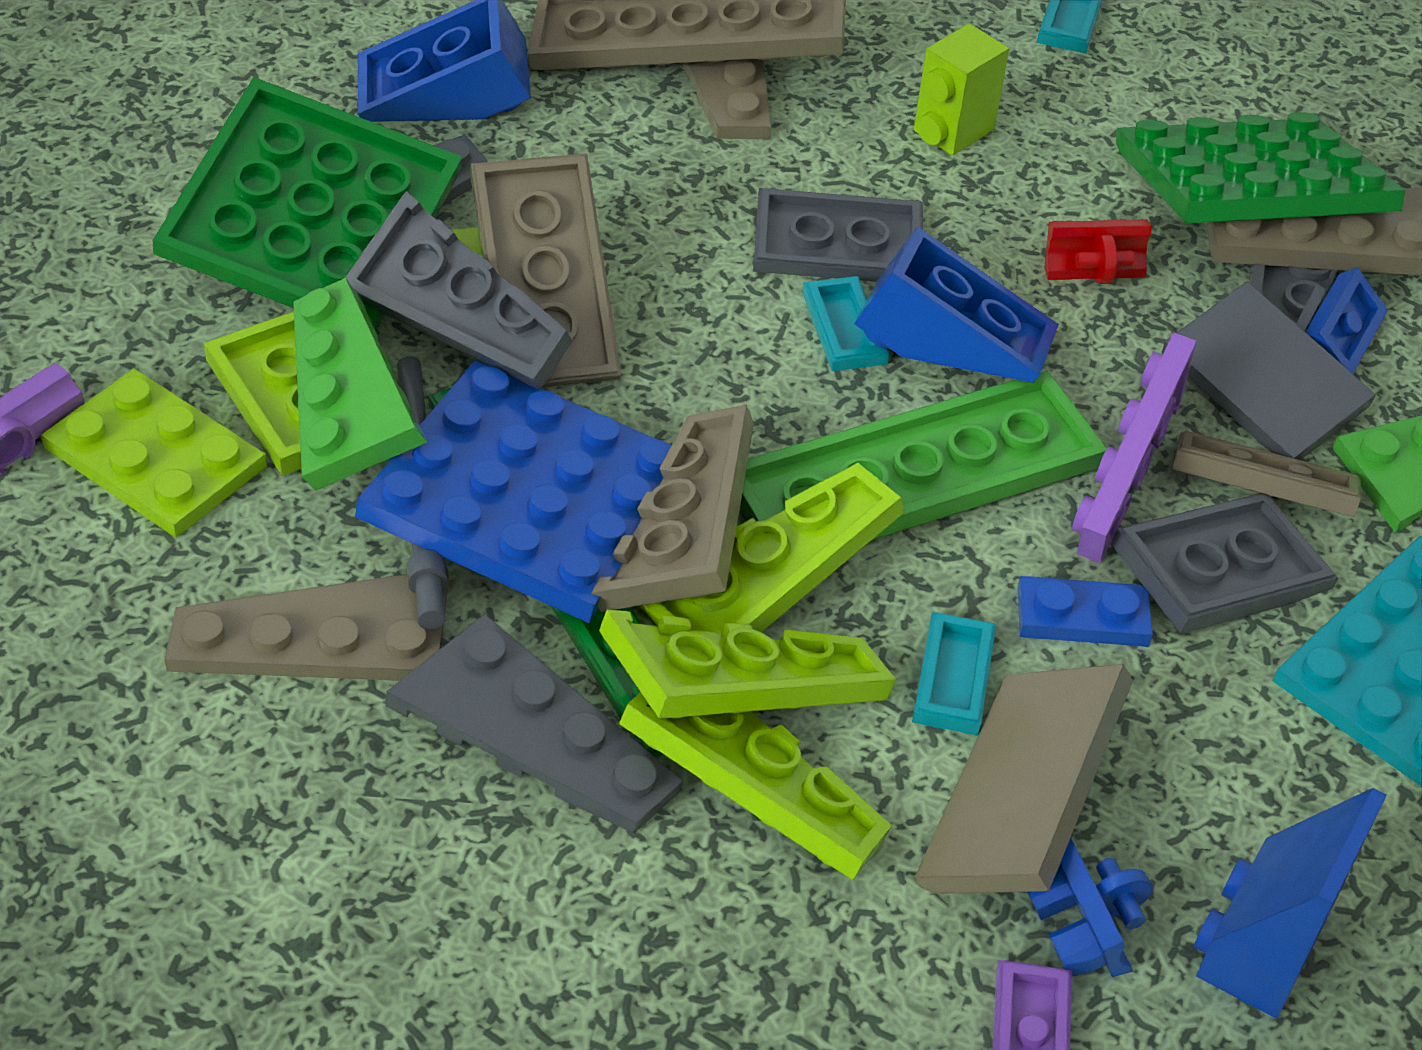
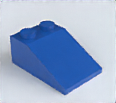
M474 0L358 53L357 114L360 118L371 122L485 119L501 111H512L522 102L531 99L526 38L503 0Z
M918 226L878 279L854 323L864 331L872 343L884 349H891L903 358L1032 383L1041 373L1059 325Z
M1371 788L1267 837L1253 863L1240 857L1221 896L1232 901L1227 912L1223 914L1212 908L1194 943L1193 948L1205 953L1196 977L1277 1019L1335 904L1387 794Z

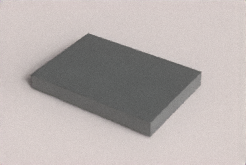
M759 188L753 272L824 278L858 276L860 281L877 282L914 229L918 226L923 230V202Z
M1248 281L1177 332L1179 335L1197 341L1188 377L1271 453L1301 460L1370 407L1376 396L1374 392ZM1171 337L1165 341L1161 352L1162 354L1164 353Z
M1264 493L1117 528L1111 545L1180 634L1301 601L1333 589L1338 580L1337 575L1269 495Z

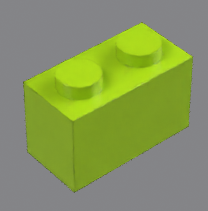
M970 23L926 48L914 131L919 133L924 142L929 145H937L952 156L995 129L1010 50L1009 47Z

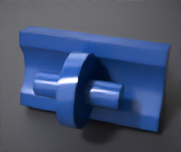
M1070 837L1050 890L1027 893L1034 903L1040 920L1072 906H1077L1083 919L1049 934L1052 945L1062 961L1063 968L1072 970V977L1097 970L1103 966H1107L1112 977L1133 972L1131 964L1123 951L1125 949L1124 941L1112 917L1120 916L1124 925L1129 930L1142 926L1146 922V917L1140 905L1152 894L1153 885L1143 870L1127 869L1121 871L1115 858H1107L1097 864L1096 869L1102 881L1095 885Z

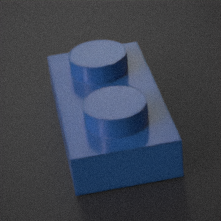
M1356 267L1337 276L1305 332L1353 374L1388 309L1359 268Z
M1020 576L1017 587L1020 637L1149 647L1153 633L1149 594L1143 585Z

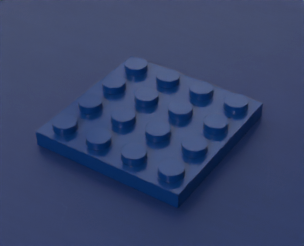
M475 360L419 425L427 443L391 458L358 497L355 518L426 550L436 551L450 561L590 623L599 610L598 603L600 596L592 595V591L600 576L614 578L623 564L615 560L613 552L622 536L633 535L641 520L637 508L646 492H652L663 480L659 468L671 445L621 424L608 416L598 414L566 400L553 392L544 389L538 390L507 375L498 368Z

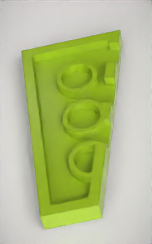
M856 463L786 500V509L763 521L756 522L752 518L736 527L726 591L711 593L702 597H687L640 605L638 607L657 626L663 615L688 618L691 624L690 630L722 633L726 623L751 625L753 630L762 632L905 513L902 499L862 465Z
M610 609L606 610L599 630L659 719L884 701L888 699L896 681L895 677L867 642L859 637L785 629L781 640L771 639L767 635L753 630L751 625L726 623L722 633L690 630L691 624L688 618L663 615L658 626L632 623L633 619L630 612Z
M640 692L627 704L619 722L621 726L641 738L648 746L660 751L699 777L706 785L717 789L756 815L763 823L775 828L817 856L824 864L835 868L851 880H854L878 850L892 827L887 820L829 767L813 768L801 757L798 747L800 741L782 724L770 729L752 711L659 719Z

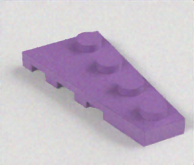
M1173 332L1163 354L1155 351L1152 352L1140 383L1147 390L1141 401L1133 398L1130 399L1119 425L1118 433L1125 435L1119 449L1108 446L1100 462L1095 481L1102 483L1096 498L1085 495L1076 513L1072 530L1081 533L1077 551L1078 555L1101 563L1117 528H1119L1132 499V494L1128 492L1129 489L1138 490L1147 472L1154 448L1159 449L1167 433L1166 428L1172 413L1176 415L1182 403L1196 340Z

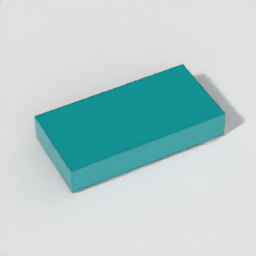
M1050 0L1038 33L1037 43L1086 54L1103 0Z
M858 276L803 282L802 293L831 371L888 365L890 355L888 349L881 348L872 343L864 331L854 324L867 301Z
M932 611L912 723L979 735L995 637V623Z

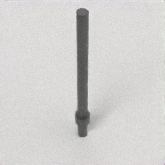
M406 356L397 363L398 385L405 393L411 405V413L415 422L420 425L426 418L421 363L415 357ZM412 543L413 555L407 562L409 588L416 594L418 623L427 630L438 629L445 623L443 591L448 586L446 559L436 551L426 550Z

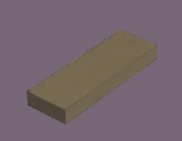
M1186 430L1180 433L1172 470L1351 517L1356 515L1361 500V481L1358 475Z

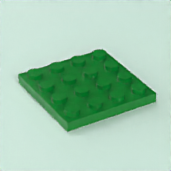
M253 77L153 238V254L294 308L293 301L304 297L315 289L324 288L346 277L406 191L420 202L423 209L436 218L461 171L462 156ZM363 303L376 331L384 313Z
M1290 113L1287 119L1269 120L1260 115H1242L1237 118V122L1221 123L1211 118L1194 117L1188 119L1187 124L1168 125L1158 120H1141L1136 123V127L1117 128L1116 144L1121 155L1186 223L1402 211L1405 189L1391 179L1384 169L1377 167L1363 156L1362 151L1355 149L1341 138L1340 133L1330 129L1320 120L1319 116L1312 113Z

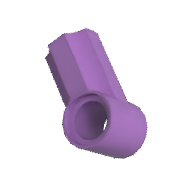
M54 363L50 367H46L0 397V475L5 474L6 471L3 469L21 456L25 459L30 457L35 447V440L41 437L43 432L84 404L82 391L74 383L70 373L58 364Z

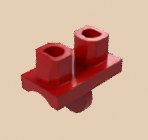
M1147 219L1049 222L1044 266L1047 279H1095L1098 284H1111L1114 278H1146V255L1152 231L1151 223Z

